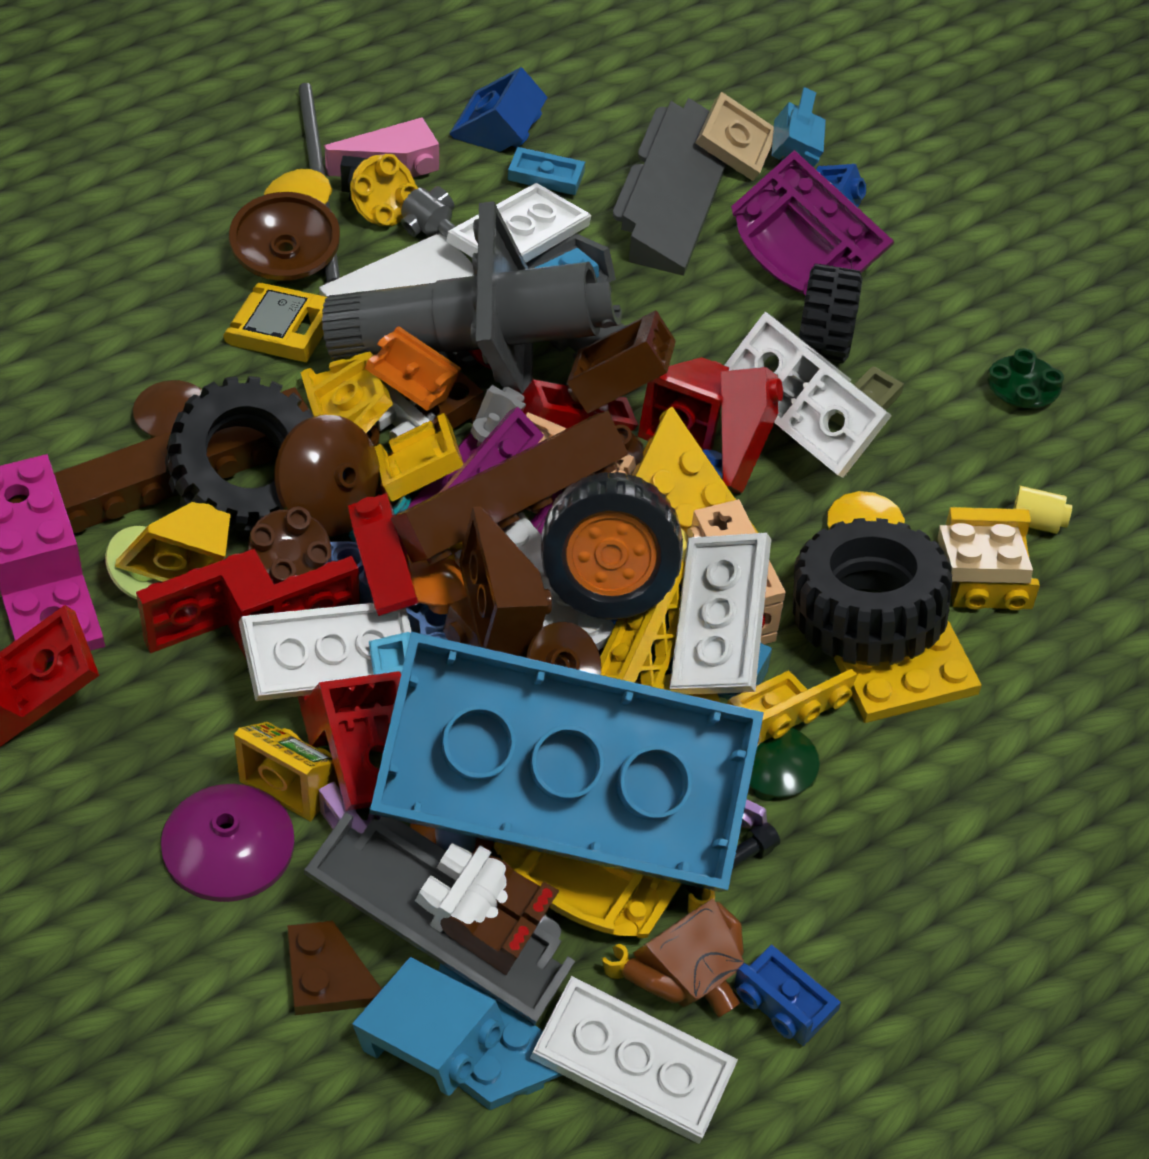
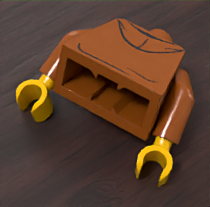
M704 889L702 894L703 901L696 899L693 894H689L688 915L634 951L633 954L636 958L629 960L627 948L622 944H616L613 947L615 957L620 961L611 962L603 957L604 972L612 979L624 977L641 989L670 1003H678L683 1007L704 996L719 1018L741 1003L726 979L735 974L737 969L744 963L742 958L744 953L742 924L720 902H715V891Z

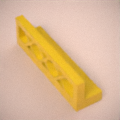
M683 561L681 562L680 573L675 579L673 588L665 595L661 602L644 613L617 620L600 656L601 675L635 683L640 673L641 684L656 688L660 687L674 655L680 608L679 584L682 586L685 567ZM668 611L669 629L666 633L665 615ZM654 642L656 658L652 664L651 646Z

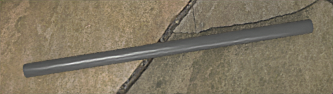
M302 83L299 85L298 90L310 169L321 172L325 176L312 86L309 83ZM328 200V202L325 205L330 209ZM337 252L333 259L324 267L326 284L340 278Z

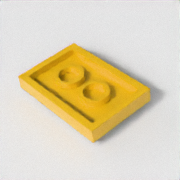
M949 621L945 632L940 635V639L929 649L925 648L921 655L913 659L909 656L904 657L901 663L890 665L889 661L880 662L879 666H867V662L856 661V664L844 662L843 657L838 655L834 657L841 673L852 669L857 674L851 690L853 692L852 697L864 723L979 695L982 686Z

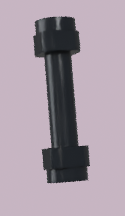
M765 822L763 825H757L748 831L746 840L737 845L733 869L756 854L758 857L763 858L780 845L779 834L770 823ZM684 884L687 891L693 894L694 897H698L704 892L703 888Z

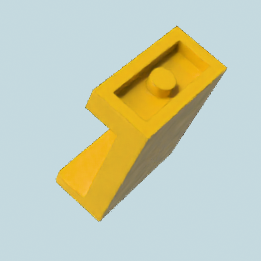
M950 507L946 525L953 526L957 523H965L971 526L1005 524L1011 527H1018L1029 557L1026 539L1031 523L1029 509ZM1032 578L1031 583L952 582L953 607L970 609H1033L1040 588L1039 580Z

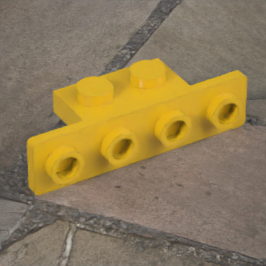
M849 669L807 690L788 670L757 685L755 692H743L728 699L727 704L764 712L758 740L759 745L771 737L774 739L782 737L791 727L801 722L805 724L812 722L820 713L832 707L834 709L842 707L853 694L851 688L857 678V674L852 669Z

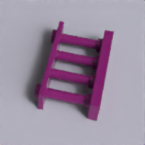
M518 406L504 416L479 447H477L478 440L470 432L458 445L463 466L459 470L422 487L413 497L408 508L537 444L544 434Z

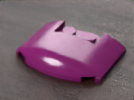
M795 150L731 206L733 217L736 216L739 235L754 259L778 281L805 295L810 270L815 263L860 270L862 273L894 244L892 238Z

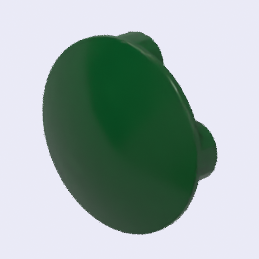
M1026 348L1017 349L1014 355L994 362L987 375L988 385L997 397L1011 405L1023 408H1039L1053 403L1062 391L1064 375L1060 370L1054 369L1045 361L1038 359L1034 351Z
M790 728L785 735L778 739L771 737L761 742L757 746L749 787L753 789L754 795L761 800L770 801L776 797L793 796L812 787L816 782L820 766L816 747L807 736L794 728Z

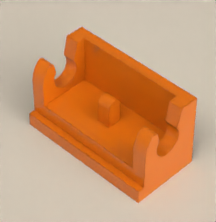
M400 326L396 327L393 332L384 336L377 343L382 349L378 354L368 359L364 367L367 371L426 411L447 399L462 368Z

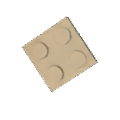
M721 92L714 100L695 143L734 168L737 172L754 181L760 174L772 146L774 126Z
M957 523L953 526L939 525L938 542L950 561L952 567L951 574L953 575L952 582L1031 583L1033 568L1018 527H1011L1005 524H996L994 526H971L965 523Z

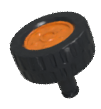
M604 472L581 478L580 481L572 483L562 494H559L554 500L553 506L548 510L541 536L543 571L548 578L550 587L559 595V598L580 613L608 620L629 618L644 613L664 599L665 595L673 588L675 579L680 573L683 556V538L676 510L671 506L670 500L665 494H662L652 483H648L640 477L620 472Z

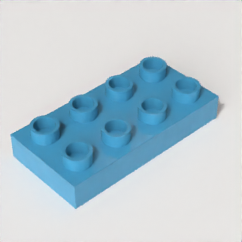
M411 632L369 814L712 891H726L729 889L764 712Z

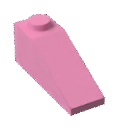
M423 118L324 145L325 169L328 176L341 177L340 164L343 156L369 158L373 155L393 154L409 169L413 178L439 170V143Z

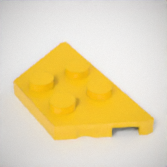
M370 351L355 355L347 360L341 359L330 362L329 371L316 374L309 368L300 372L314 416L338 415L356 423L367 433L393 405L386 383L364 368L368 359L373 356Z
M670 407L661 414L658 428L654 436L649 439L643 451V459L641 463L636 465L632 476L640 477L644 481L652 483L662 494L666 495L670 500L671 506L676 510L681 529L687 534L688 528L692 526L694 510L736 499L675 409ZM752 524V526H753L755 532L758 533V531L756 530V528H755L754 525Z

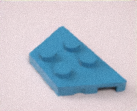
M440 963L439 972L494 999ZM497 1000L496 1002L505 1026L499 1042L493 1048L488 1049L477 1062L468 1080L458 1086L488 1110L509 1103L517 1095H528L543 1089L545 1082L562 1076V1074L530 1059L543 1031Z

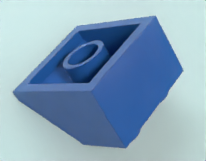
M520 67L475 91L449 134L456 140L497 152L510 146L517 148L528 139L530 135L528 130L541 117V108L548 97L527 72Z

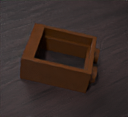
M657 310L578 351L567 381V388L571 398L577 404L581 403L587 414L667 373L676 340Z

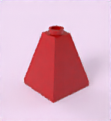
M700 357L671 365L666 374L648 382L638 437L649 441L658 428L661 414L670 407H673L702 451L712 450L721 410V401L723 399V396H721V371H729V367L717 361Z

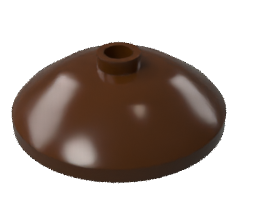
M296 192L270 193L248 202L234 216L229 230L230 248L239 264L257 276L280 281L296 280L320 271L333 259L340 243V228L334 213L316 198Z
M318 415L300 422L284 439L276 459L275 485L283 509L290 510L293 507L307 509L310 515L323 526L328 536H339L352 531L353 527L348 505L357 503L366 497H376L379 493L380 465L375 447L363 429L345 417ZM343 471H345V481L342 477Z

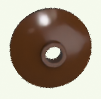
M555 622L548 624L535 634L527 652V658L551 664L556 662L560 666L601 675V659L596 644L585 630L573 623Z

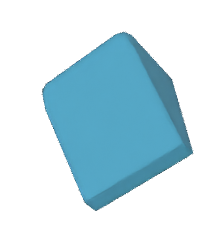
M410 632L369 641L374 675L397 671L402 673L411 635Z

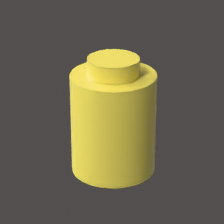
M1019 486L1013 509H1029L1031 520L1029 528L1058 534L1060 527H1068L1072 513V505L1066 504L1067 496L1024 486Z

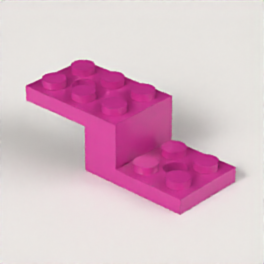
M48 454L1 465L0 594L14 640L20 638L48 616L66 605L76 612L89 649L92 651L105 647L104 637L83 576L77 542ZM15 495H25L28 497L20 503L8 501ZM54 655L47 660V663L54 661Z

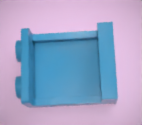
M412 957L404 963L352 1023L364 1052L378 1058L386 1050L432 1075L436 1079L440 1091L448 1096L454 1092L459 1084L468 1080L474 1066L488 1049L493 1048L499 1042L505 1028L496 1000Z

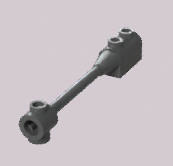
M440 186L434 187L430 192L424 188L415 189L403 202L401 213L404 218L401 219V223L404 229L413 237L420 232H423L428 237L438 233H442L447 237L448 231L456 227L450 222L452 210L455 209L454 202L449 194ZM621 323L619 326L600 328L597 336L550 341V343L561 352L568 346L575 351L573 354L575 360L579 350L621 329L625 325Z

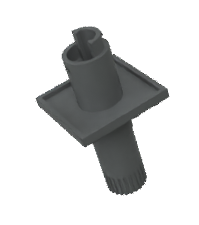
M491 201L479 203V219H475L473 222L474 237L478 243V253H473L472 256L473 276L437 280L435 283L329 295L325 298V303L323 304L322 327L326 348H328V353L334 361L347 360L355 355L369 351L373 355L378 354L382 348L377 343L384 336L393 332L398 326L437 352L452 353L480 349L484 363L486 365L489 364L492 369L495 382H500L502 388L508 386L523 394L533 380V343L597 336L600 328H610L621 324L622 309L620 305H612L609 281L597 283L595 271L590 262L529 269L495 202Z

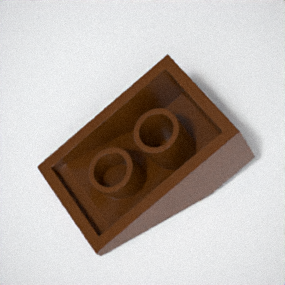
M481 506L473 507L459 564L478 646L527 658L528 648L533 637L544 627L545 616L551 613V592L549 589H544L540 571Z

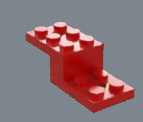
M255 549L230 555L224 560L202 568L192 569L186 574L164 582L153 583L145 589L136 591L144 642L151 654L228 625L246 658L239 626L242 616L360 604L359 568L353 557L350 556L339 561L328 562L320 568L301 575L290 576L284 581L274 584Z
M66 605L0 651V747L100 676L76 612ZM54 655L52 666L45 671L47 660Z
M400 671L319 682L310 695L297 696L309 744L312 747L329 745L346 811L371 807L379 769L371 764L369 753L377 751L383 754L400 682Z

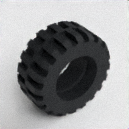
M237 376L224 378L222 386L218 387L215 382H212L202 388L199 396L193 394L185 402L183 411L178 413L166 447L165 469L171 476L168 484L173 494L179 493L181 496L179 505L183 507L191 502L206 503L212 505L217 510L229 513L228 536L231 530H238L241 537H250L253 527L261 518L271 512L284 509L277 495L275 480L259 488H242L225 481L214 471L207 457V447L212 436L218 431L229 427H249L266 435L279 452L289 432L300 422L314 416L310 409L303 412L299 408L302 399L294 392L287 397L281 393L283 385L274 381L271 382L270 387L261 385L260 377L248 376L246 383H239Z
M858 518L848 524H845L844 521L835 523L830 527V530L827 531L824 528L812 537V540L809 539L800 549V554L796 557L793 590L795 623L813 646H821V650L833 658L836 655L843 657L844 662L856 664V661L867 662V666H879L880 662L889 661L890 665L901 663L904 657L907 656L913 659L921 655L925 648L929 649L940 639V635L945 632L947 627L953 576L951 574L952 567L950 561L935 540L930 542V538L926 533L919 529L915 532L911 530L908 524L902 522L892 524L888 523V519L876 518V521H866L865 518ZM861 589H874V590H881V591H885V592L872 593V592H864V591H859V590H861Z

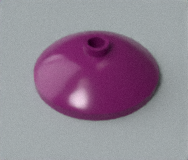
M243 784L215 785L193 793L183 800L170 814L161 837L163 861L172 879L188 893L210 901H239L265 891L284 874L294 852V829L285 808L267 792ZM223 824H233L230 828L227 829L219 827Z

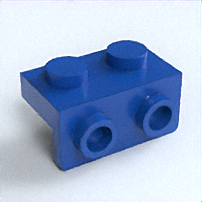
M772 944L750 966L743 963L737 969L734 988L737 990L740 999L752 1009L759 1008L771 1019L773 1026L782 1036L788 1039L793 1037L802 1046L839 1011L841 1002Z

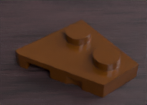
M333 921L287 926L295 1015L365 1008L382 990Z

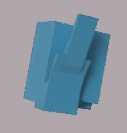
M804 87L799 105L788 102L775 118L771 156L779 160L782 158L783 161L795 150L811 166L814 167L819 162V157L824 152L826 120L812 113L816 92Z

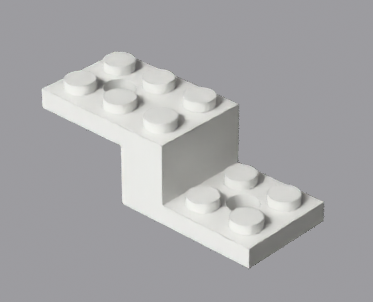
M764 312L724 366L729 367V371L764 367L765 361L770 356L777 355L779 366L774 373L781 379L783 399L778 402V416L774 423L834 473L844 478L892 415L853 385L848 376L773 316ZM842 412L845 417L844 426L837 432H831L828 427L829 419L835 413Z

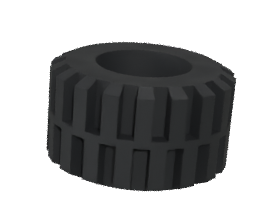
M815 263L810 270L799 338L826 360L844 363L850 354L862 287L860 270Z

